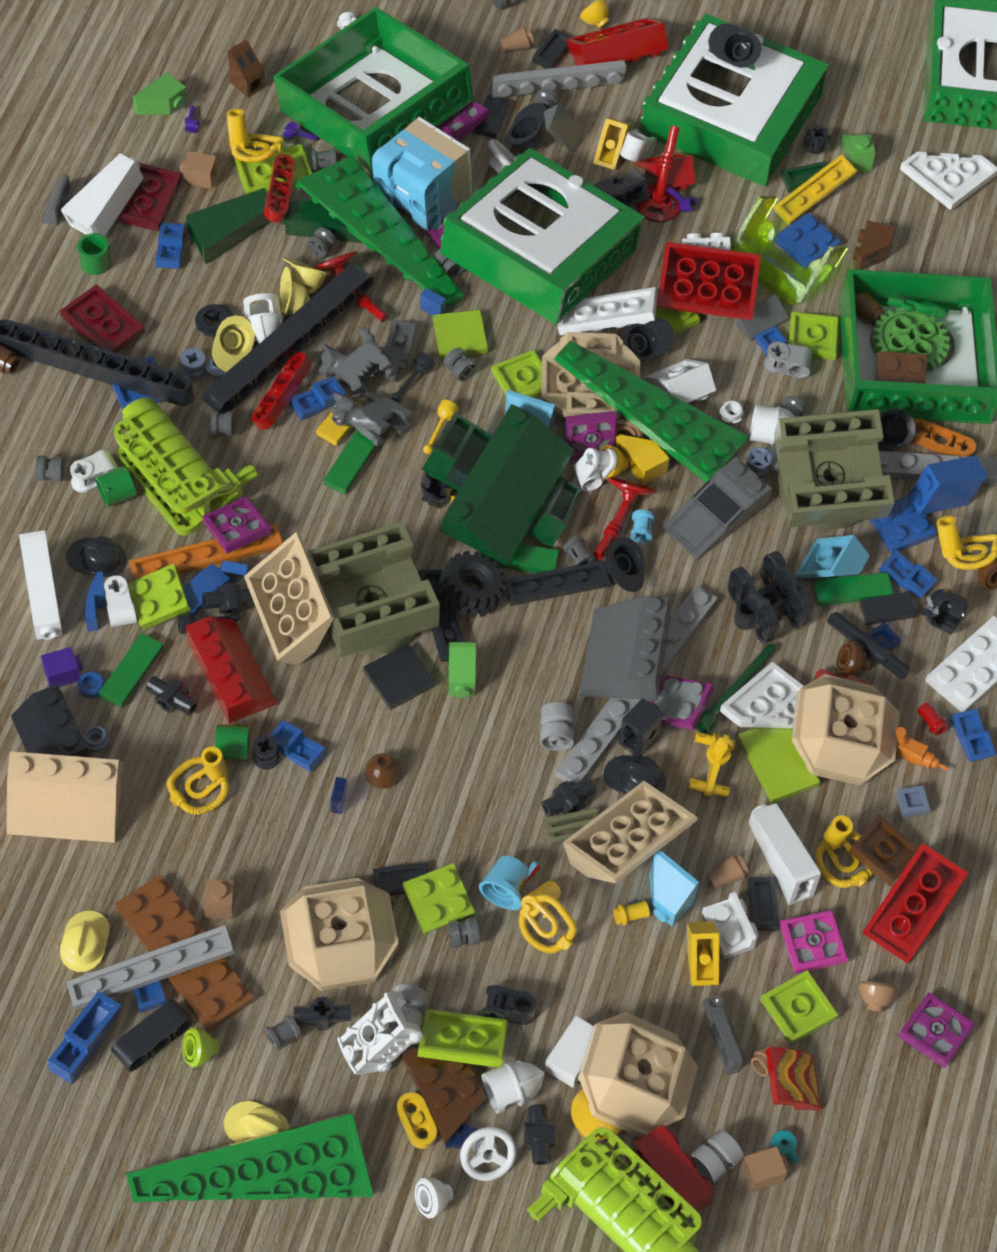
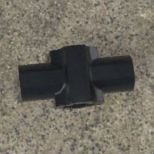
M235 583L221 585L216 588V592H204L202 594L204 609L219 608V613L224 615L241 612L243 610L242 606L255 605L249 589L240 590L239 585Z
M153 676L146 685V691L156 696L155 702L168 713H174L178 709L190 716L198 707V700L189 696L188 688L177 679H170L166 683L160 678Z
M590 780L574 785L573 781H565L552 791V797L541 802L543 811L548 817L562 811L564 814L578 812L585 807V800L596 795V789Z
M317 997L316 1001L310 1005L294 1006V1020L297 1025L311 1024L316 1026L319 1031L328 1030L330 1025L335 1022L351 1021L350 1002L332 1003L327 997ZM324 1011L326 1016H320L319 1012Z
M531 1105L528 1107L529 1122L524 1123L526 1149L532 1150V1162L534 1165H547L551 1163L550 1147H555L553 1121H548L546 1105Z

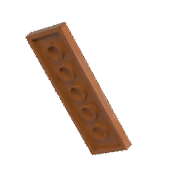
M161 874L114 903L119 914L147 952L204 933ZM224 958L167 978L207 1033L254 1002V997Z

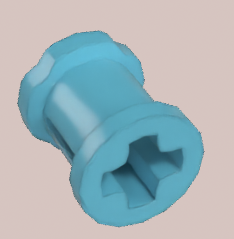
M636 510L632 514L634 526L633 530H631L630 538L635 542H650L652 540L651 524L654 522L655 516L648 510Z

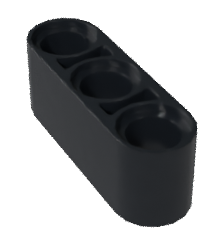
M175 999L169 1000L120 1037L111 1047V1051L129 1072H133L186 1032L192 1025L193 1019Z

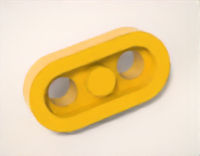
M414 1092L402 1095L397 1103V1114L410 1143L419 1149L429 1148L436 1141L437 1128L425 1100L421 1095ZM408 1107H414L416 1108V1112L408 1113L406 1109ZM419 1132H426L428 1136L421 1139L417 1134Z

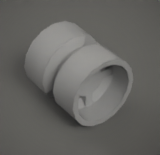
M553 702L545 704L541 708L540 724L542 727L540 728V745L543 748L552 751H563L570 749L574 745V729L572 727L574 726L575 709L571 705Z
M400 984L394 986L393 991H401L406 1001L400 1008L406 1018L405 1021L418 1024L421 1030L424 1017L422 1013L426 1008L428 993L422 988L413 985ZM397 1021L388 1022L389 1027L387 1029L393 1032L399 1024Z
M718 1130L708 1139V1146L700 1145L690 1154L696 1164L695 1169L701 1177L705 1176L711 1184H715L726 1174V1168L732 1169L744 1159V1154L738 1143L724 1130Z

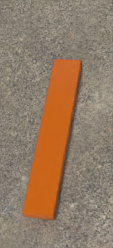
M275 523L270 525L271 534L228 554L216 539L129 560V565L134 580L171 564L176 566L179 575L205 569L212 563L217 566L221 565L223 561L232 562L272 552L284 542L278 525Z

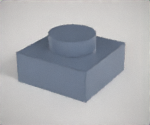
M924 786L897 790L896 796L902 818L929 813L930 807Z

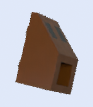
M247 40L234 45L228 50L230 83L249 98L265 87L264 70Z
M867 221L866 228L860 229L857 240L858 243H861V246H856L852 260L856 261L855 269L864 270L887 260L895 227Z

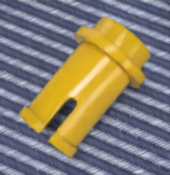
M644 900L626 906L619 904L617 908L613 909V915L617 925L622 924L626 926L627 922L650 917V911L647 902Z

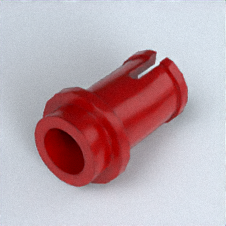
M926 702L917 709L918 715L929 726L930 733L938 736L948 729L946 718H942L931 702Z

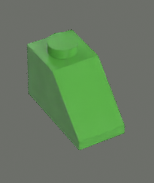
M166 72L133 96L134 111L138 115H171L187 103L186 87Z
M867 133L841 134L845 158L857 169V172L871 171L876 153L872 135Z
M449 642L448 695L459 698L475 696L476 643Z

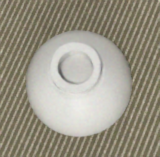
M425 1177L419 1179L416 1184V1204L420 1212L427 1218L431 1219L440 1215L447 1207L448 1202L453 1199L451 1186L443 1184L440 1180Z

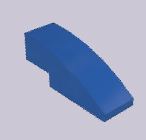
M98 991L64 1033L65 1039L47 1060L49 1070L72 1084L105 1038L122 1008L121 1004Z

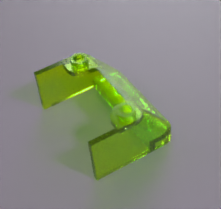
M759 196L731 243L730 251L761 255L758 282L791 305L801 304L830 278L848 247L845 245L829 246L823 258L812 261L806 270L771 245L777 231L775 225L767 219V216L778 198L776 196Z

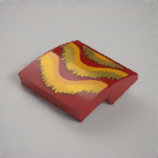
M770 1046L765 1052L773 1104L793 1105L794 1110L820 1111L822 1106L814 1055L800 1050Z

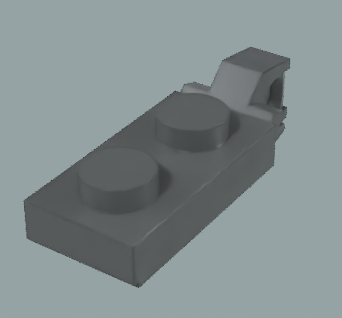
M392 320L385 351L398 368V371L392 376L387 377V381L397 382L399 370L406 369L417 323Z
M720 995L705 998L703 1006L709 1019L708 1027L726 1074L738 1073L744 1061V1053L741 1046L736 1044L733 1024L730 1020H727L724 1013L726 1004Z

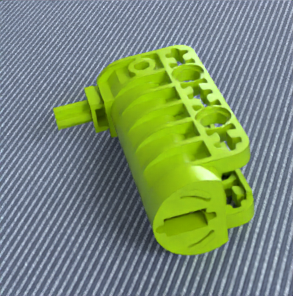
M150 397L137 399L127 405L122 410L123 420L114 427V436L120 446L117 451L119 463L121 466L126 467L134 482L179 535L188 536L205 526L202 520L203 515L234 502L236 498L242 496V486L258 477L253 465H248L235 474L229 469L223 472L219 468L212 470L156 401ZM137 469L141 471L142 476L136 473ZM167 503L172 510L164 508V504ZM180 514L184 522H189V526L181 525L180 518L178 517Z
M605 1127L597 1128L591 1132L557 1166L550 1178L542 1185V1195L527 1209L531 1217L539 1222L555 1206L561 1210L565 1205L571 1209L576 1205L624 1252H699L694 1246L696 1234L700 1230L702 1222L699 1213L613 1131ZM599 1136L601 1139L605 1136L608 1137V1146L597 1143L598 1139L596 1137ZM620 1156L629 1157L632 1165L629 1166ZM636 1166L639 1167L638 1172L635 1171ZM647 1176L651 1178L650 1185L644 1180ZM662 1196L671 1197L674 1201V1206L668 1203ZM679 1206L682 1208L680 1213L677 1211ZM692 1217L694 1219L693 1224L688 1222L686 1219Z

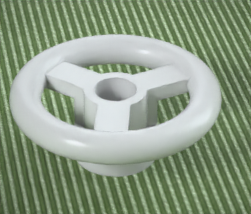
M489 140V148L494 154L489 163L500 173L503 167L509 166L516 157L499 141Z
M481 1128L472 1133L462 1146L460 1153L462 1167L474 1179L480 1181L495 1180L507 1173L514 1164L516 1144L512 1136L501 1128ZM495 1136L505 1141L508 1148L507 1158L498 1153L497 1145L494 1141ZM473 1146V1151L476 1156L469 1159V1152L471 1147ZM483 1162H494L500 1165L498 1169L491 1172H481L474 1169Z

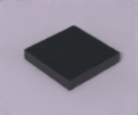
M409 644L363 666V672L390 710L435 687V681Z

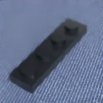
M602 560L507 579L505 585H507L506 592L510 606L609 587L610 579Z
M419 569L418 574L421 581L429 580L440 604L439 626L431 628L440 661L449 662V642L464 641L455 611L450 609L452 604H445L443 602L444 596L439 594L440 587H438V583L443 570Z

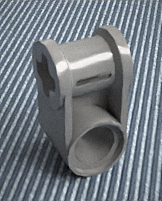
M773 342L769 345L767 350L768 356L764 360L766 370L771 373L789 375L795 378L809 376L812 361V350L810 348L782 342Z

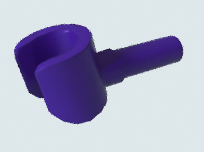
M190 106L189 116L185 118V131L196 134L199 128V120L194 119L195 106Z
M295 122L288 123L284 128L286 131L283 133V136L288 140H292L297 135L316 141L317 135L301 130Z
M671 186L667 188V191L680 202L679 207L682 212L694 211V208L691 206L698 204L695 197L684 198Z

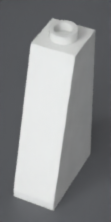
M122 154L115 157L61 209L69 225L85 235L98 233L105 236L144 178L139 170V163L133 157L128 158Z
M45 530L19 534L36 639L50 640L57 636H63Z
M776 803L769 806L763 804L756 807L751 812L749 825L788 905L812 898L821 875L818 867Z

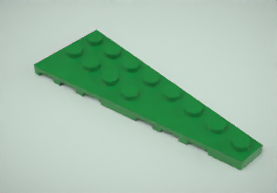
M353 155L297 180L296 187L298 190L303 189L312 197L311 200L316 205L320 203L329 211L328 215L333 219L336 218L343 222L352 235L373 252L375 250L386 258L385 262L390 266L394 265L403 272L405 279L415 282L423 291L427 288L445 298L446 308L462 300L464 296Z
M571 340L554 358L558 364L705 483L726 465L748 439L745 434Z
M353 1112L126 1172L133 1202H167L172 1200L227 1201V1199L282 1200L288 1198L319 1199L332 1197L370 1198L374 1196Z

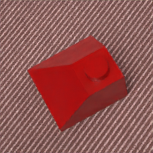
M680 152L674 153L676 157L673 158L675 160L674 163H671L673 168H670L667 186L675 187V190L688 189L689 184L696 183L692 155ZM664 156L641 159L635 162V165L658 179L661 169L659 163L662 162L660 159Z

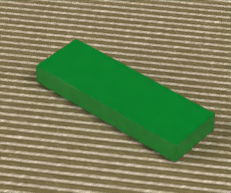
M356 430L323 479V485L346 494L376 449L373 442Z
M520 544L508 566L491 557L489 561L493 562L495 560L499 563L498 567L540 573L556 569L559 550ZM481 553L480 557L484 558L485 554Z
M888 572L813 580L812 583L817 606L860 602L862 599L893 594Z
M141 633L99 691V696L123 708L163 651V644Z

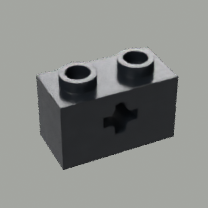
M632 167L593 185L628 207L649 199L647 178Z
M642 698L622 718L618 744L635 757L642 756L659 738L663 718L660 708L655 703H649Z

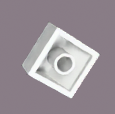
M684 359L645 376L648 383L687 404L693 400H704L709 397V393L716 391L708 363L692 359Z

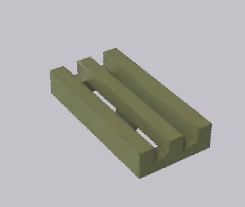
M597 807L545 819V826L551 845L563 844L574 833L556 837L554 834L579 830V828L584 827L597 817Z

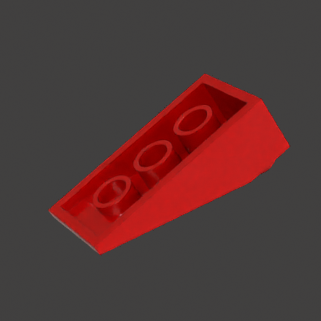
M922 843L862 934L909 964L968 880L969 873Z

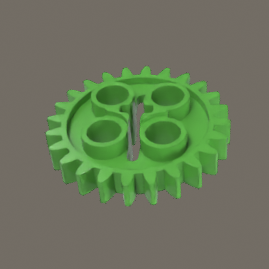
M896 307L895 313L889 309L886 315L881 314L879 321L876 320L871 333V345H875L873 353L893 352L927 355L926 369L932 373L935 366L939 368L942 361H945L950 345H948L950 337L946 336L947 329H941L943 322L935 323V318L932 316L929 318L927 314H921L915 310L914 312L902 311Z

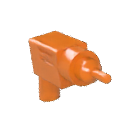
M896 728L897 756L919 767L923 765L927 768L931 766L933 768L940 767L946 771L949 770V767L941 764L940 759L935 757L936 754L928 751V746L908 737L905 728Z

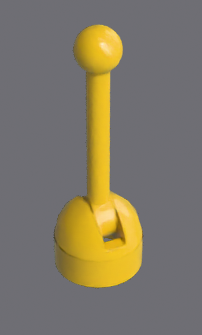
M441 401L437 411L440 421L429 443L424 446V453L430 454L432 452V446L444 422L450 421L454 413H458L459 407L452 401Z

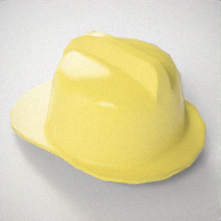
M282 257L283 260L291 264L292 281L306 287L309 294H314L317 289H320L326 276L331 275L327 272L315 270L312 266L298 260Z
M289 267L284 268L280 282L281 315H283V319L285 316H292L310 300L306 287L292 281Z
M234 315L227 317L218 327L212 356L215 364L224 372L230 370L252 350L255 332L249 320L242 316Z
M83 911L77 913L69 920L60 947L62 961L69 969L76 972H87L94 969L101 962L110 930L107 919L101 913Z
M252 1101L235 1104L226 1113L224 1119V1130L234 1142L290 1128L288 1121L282 1114L272 1108Z

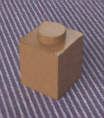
M188 151L186 160H182L180 165V173L183 174L184 184L211 189L217 173L216 156Z
M206 879L204 897L205 917L233 919L235 903L234 880Z
M776 1146L745 1156L742 1169L751 1192L783 1183L787 1171H789V1165L785 1155H780Z

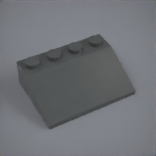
M642 596L594 609L580 696L658 700L671 619L668 597Z

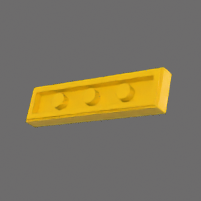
M841 154L777 203L773 210L789 226L853 177L857 169Z

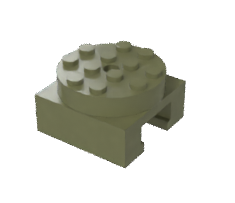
M879 409L779 418L774 432L779 465L778 489L785 505L788 527L809 525L819 529L836 530L853 525L860 520L888 518L894 506V497L890 475L883 476L878 442L882 441L883 432ZM825 476H830L834 479L832 485L831 482L825 480Z
M403 521L307 551L334 616L327 633L334 640L340 657L353 653L366 655L388 653L408 643L416 633L439 626L440 604L429 580L421 581L411 559L413 544Z

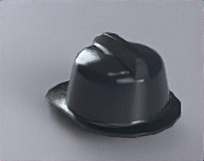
M729 23L715 27L708 39L709 49L712 54L735 67L744 68L751 66L758 60L762 51L761 42L757 36Z
M533 103L524 107L515 117L511 128L507 132L506 141L509 144L516 145L523 153L529 148L533 149L538 146L544 138L542 125L545 121L544 111L547 110L546 107L541 103Z
M655 317L654 321L646 324L635 323L629 325L623 330L620 339L636 355L640 362H643L668 351L674 341V332L669 322L663 318Z
M894 408L880 413L883 439L878 442L879 451L892 452L912 441L916 426L914 419L908 412L903 409Z
M99 536L75 541L67 550L66 560L68 565L75 571L96 575L97 572H103V577L118 575L124 570L127 556L122 547L112 539Z
M622 537L616 539L612 543L610 552L605 559L607 573L614 582L626 591L637 592L643 587L645 562L641 547L630 538Z
M622 755L614 757L604 767L603 776L606 784L611 789L620 793L627 794L643 781L661 793L666 787L664 772L649 757Z

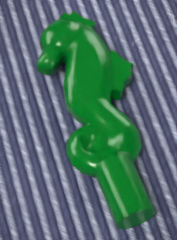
M889 295L887 305L909 312L915 310L921 314L932 315L933 318H944L949 313V310L945 307L934 304L929 300L919 303L912 299L904 300Z

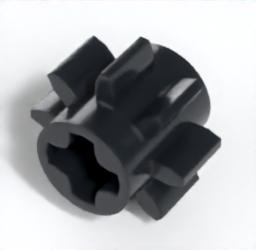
M817 125L812 129H807L803 145H808V152L820 155L824 150L829 151L833 136L828 135L827 128Z

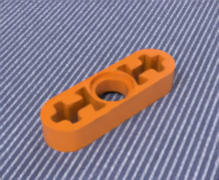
M914 419L916 429L921 431L919 434L915 433L911 441L912 443L943 455H974L976 443L970 437L923 419ZM942 436L946 438L947 443L939 444L934 438ZM963 446L967 448L965 451L961 450Z

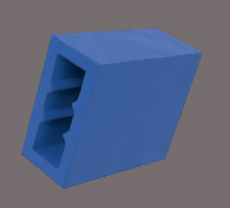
M976 455L928 464L908 494V497L919 515L967 506L988 474Z

